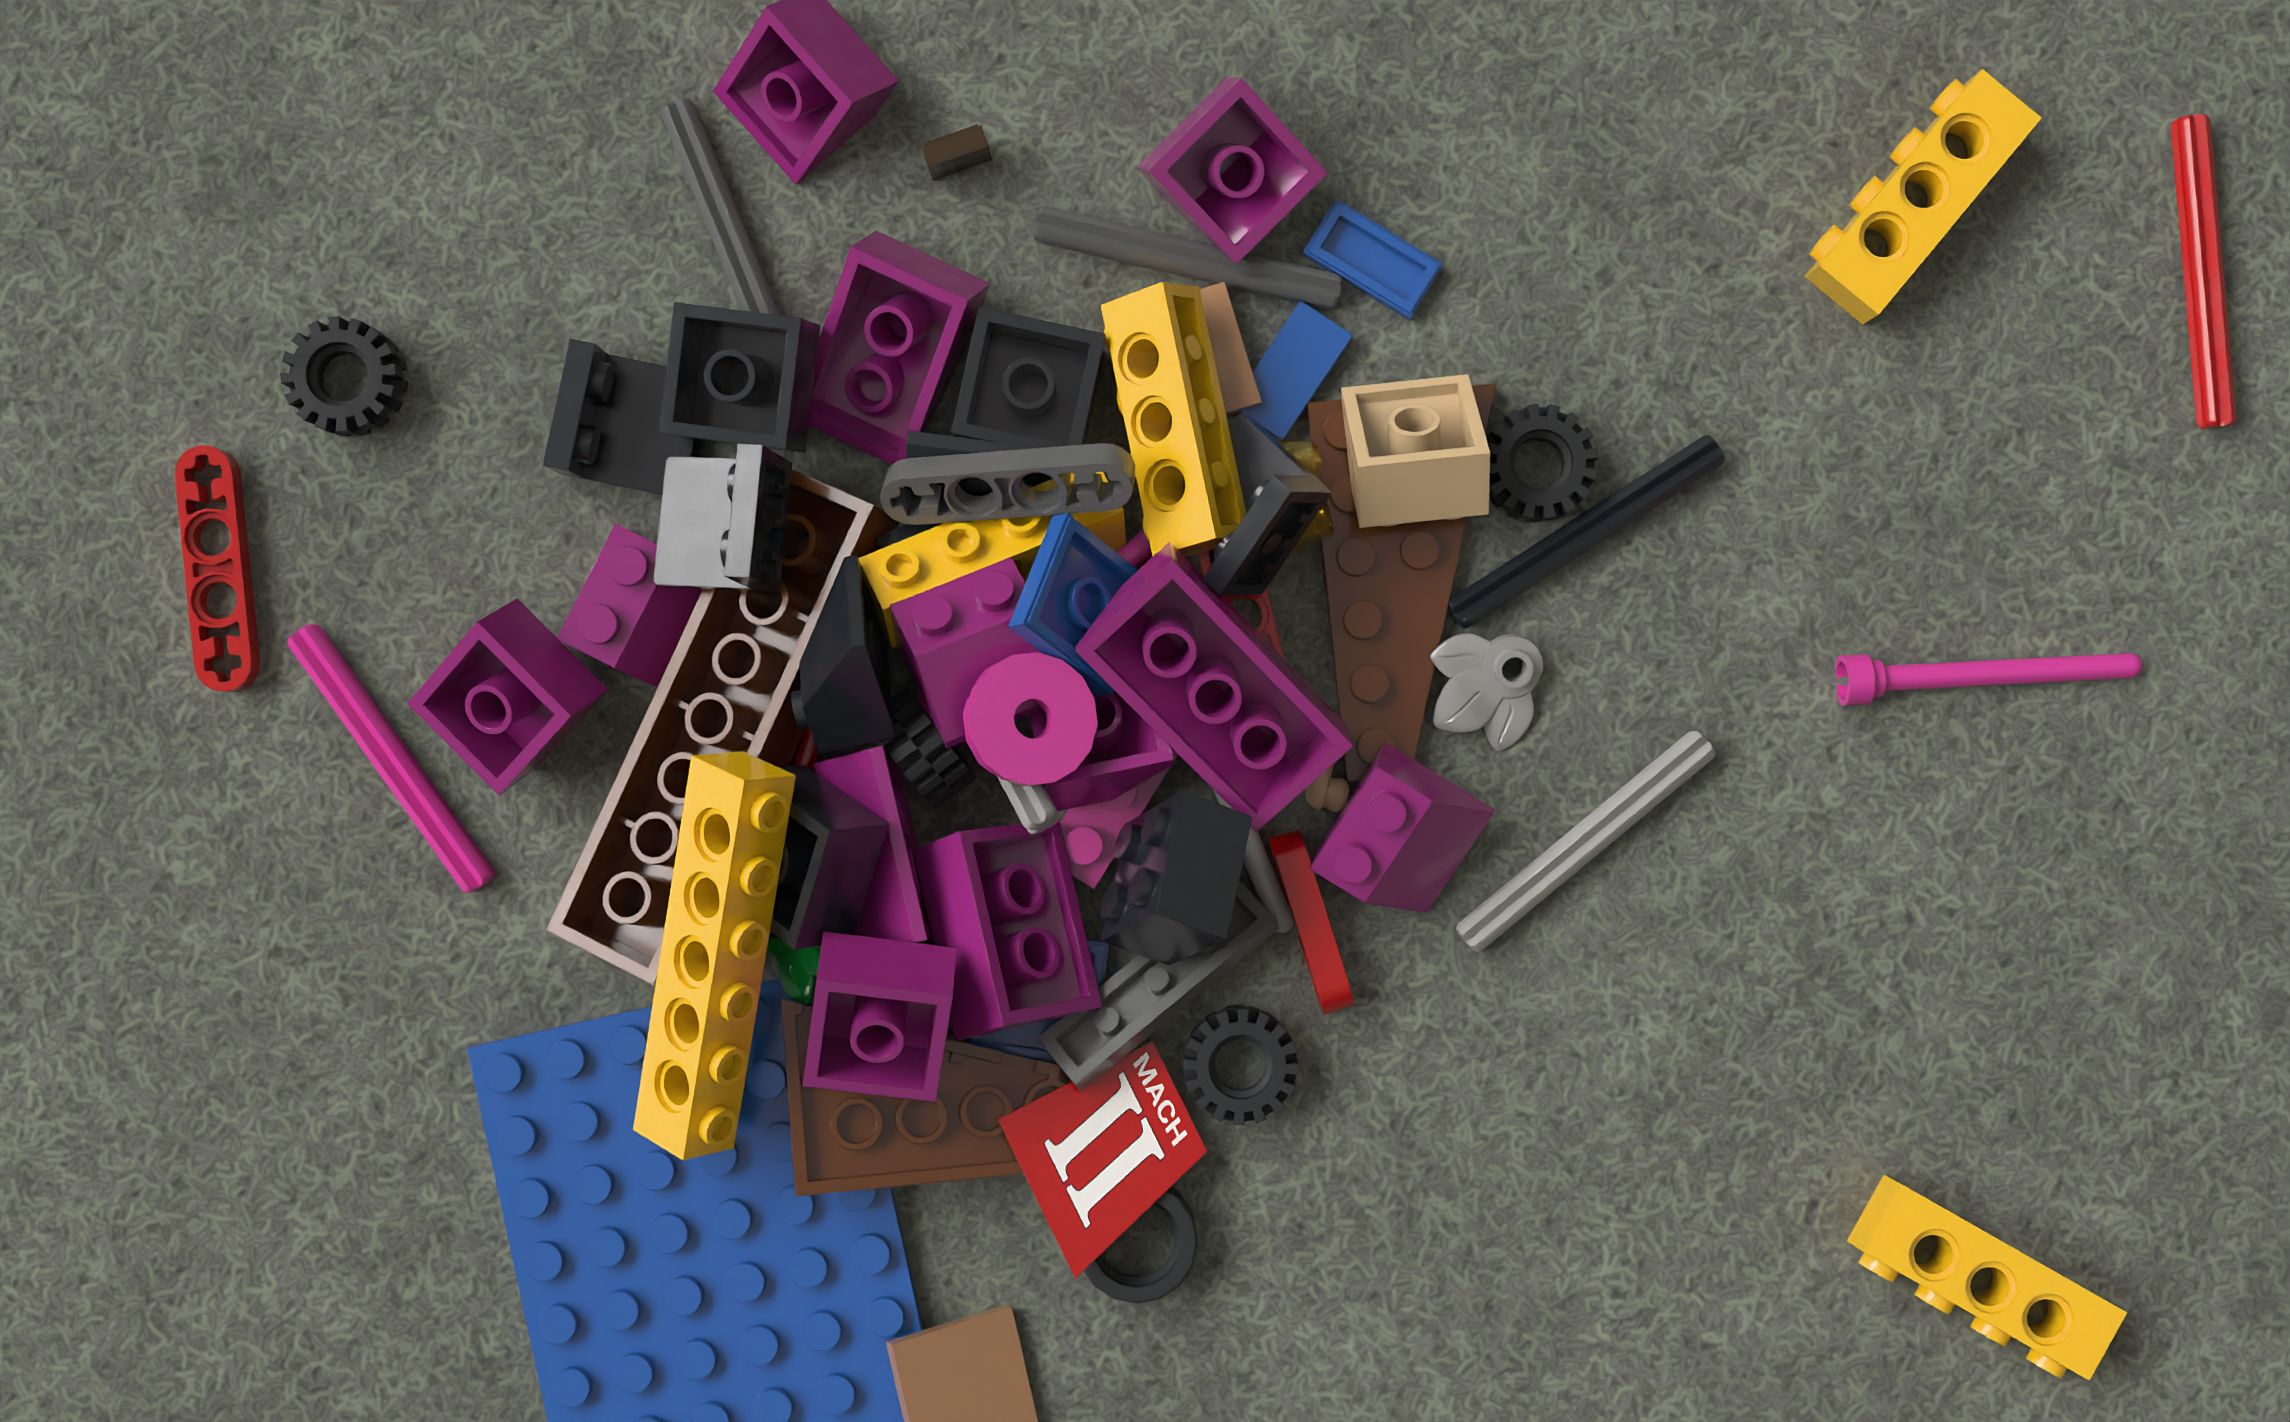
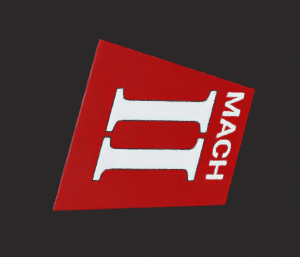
M1153 1041L1128 1053L1082 1092L1079 1091L1073 1082H1070L998 1119L1075 1279L1207 1152Z

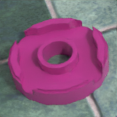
M1039 652L1011 655L986 668L976 680L977 683L973 686L970 697L967 698L963 712L965 737L978 763L991 774H995L1000 779L1019 786L1054 783L1075 771L1090 752L1098 726L1095 699L1083 676L1062 659ZM1024 701L1037 703L1043 709L1046 716V725L1043 732L1034 739L1023 736L1015 726V711Z

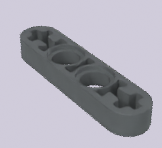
M1105 443L907 458L896 461L889 467L883 482L880 501L885 513L892 519L911 525L1110 511L1122 507L1129 501L1133 492L1136 465L1132 456L1126 450L1114 444ZM1096 472H1106L1109 480L1114 482H1103L1101 475ZM1031 473H1044L1053 478L1057 486L1048 491H1036L1028 487L1022 478ZM1071 473L1075 474L1074 484H1078V486H1070ZM970 477L979 478L986 481L993 491L988 495L973 496L961 489L958 482ZM938 483L945 484L944 495H942L943 485H938ZM904 486H906V487H912V490H913L914 494H915V495H919L920 497L912 496V494H911V492H910V490H909L908 488H902V487H904Z

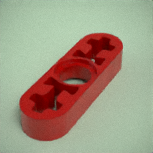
M1296 829L1268 838L1282 888L1300 934L1298 935L1299 942L1323 1015L1355 1006L1314 871L1310 870L1311 861L1300 830Z

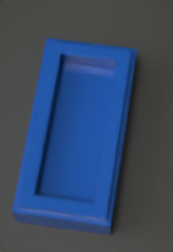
M1335 199L1302 253V256L1330 273L1338 274L1342 277L1343 281L1410 321L1444 265L1338 199Z
M1300 300L1253 370L1262 405L1242 410L1238 414L1250 415L1271 436L1283 442L1306 408L1307 403L1310 402L1351 341L1353 335Z

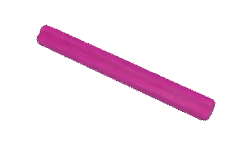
M311 623L300 628L288 638V647L461 890L468 894L483 888L495 877V871L322 627Z

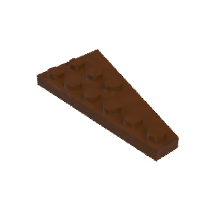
M1497 383L1472 386L1485 434ZM1339 399L1307 403L1306 408L1313 475L1332 492L1318 513L1338 711L1340 718L1346 724L1353 743V747L1343 755L1345 778L1347 782L1361 780L1385 742L1412 759L1415 758L1435 667L1430 654L1440 644L1467 517L1455 520L1440 519L1403 523L1388 527L1360 528L1351 490L1342 400Z

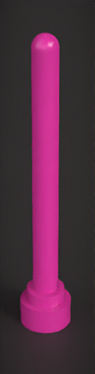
M2120 653L1884 666L1881 660H1871L1868 654L1840 655L1835 663L1836 678L1848 676V686L1836 684L1837 699L1842 706L1869 705L1872 703L1873 698L1883 697L1885 691L2126 679L2138 676L2142 671L2143 663L2136 654Z

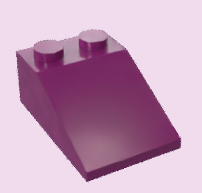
M879 231L873 232L852 245L819 337L809 426L890 464L905 459L908 430L926 433L971 338L978 306L982 307L991 283Z

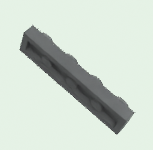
M1239 880L1226 940L1169 966L1137 955L1098 987L1102 1008L1062 1017L1037 1039L1079 1091L1082 1092L1279 929L1277 922Z

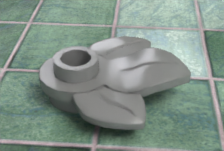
M1463 633L1452 636L1441 643L1430 654V658L1434 665L1450 679L1443 687L1437 699L1433 716L1434 725L1441 730L1460 733L1478 730L1483 727L1489 743L1496 751H1502L1512 746L1528 729L1534 716L1531 690L1538 684L1543 672V659L1539 649L1529 639L1516 634L1502 635L1489 641L1472 633ZM1513 657L1520 658L1522 660V669L1519 674L1510 678L1504 677L1502 674L1504 663Z

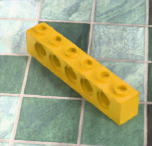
M743 751L691 756L633 1126L634 1131L681 1160L734 1148L796 775Z

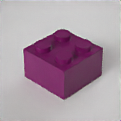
M516 598L477 621L407 704L500 796L535 771L606 694L608 689Z
M824 931L803 1086L936 1102L953 999L956 948Z

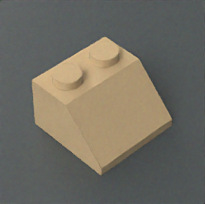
M1468 374L1341 388L1351 490L1360 528L1388 527L1403 523L1440 519L1455 520L1462 517L1489 514L1490 450Z

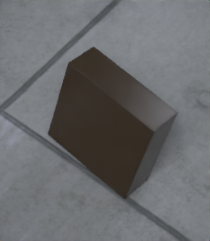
M978 124L923 143L924 146H921L933 181L992 160L982 126H978Z

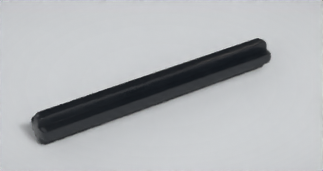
M1710 435L1699 438L1450 598L1448 609L1454 620L1462 628L1472 626L1723 465L1725 456L1718 443Z

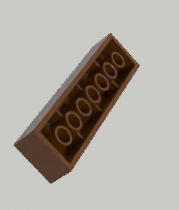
M792 469L780 592L702 590L546 929L548 932L652 985H656L691 756L743 751L776 767L789 765L805 730H800L797 726L792 707L791 692L801 689L799 662L844 557L856 554L860 558L880 550L875 538L896 529L900 522L892 519L885 511L869 502Z

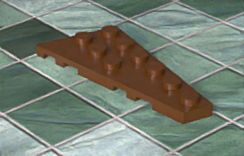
M781 999L795 1196L1024 1174L998 1119L1072 1082L1059 1065L946 1038L936 1102L803 1086L813 1007Z

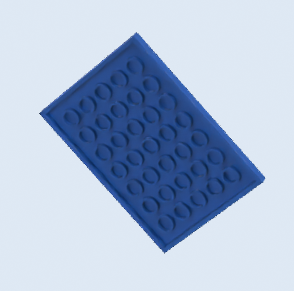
M779 977L761 982L734 1148L696 1158L681 1160L633 1130L652 1006L473 1045L467 1048L548 1422H904L886 1342L922 1331L924 1327L893 1187L795 1196L781 999L813 1007V1003L805 1004L791 998L784 990Z

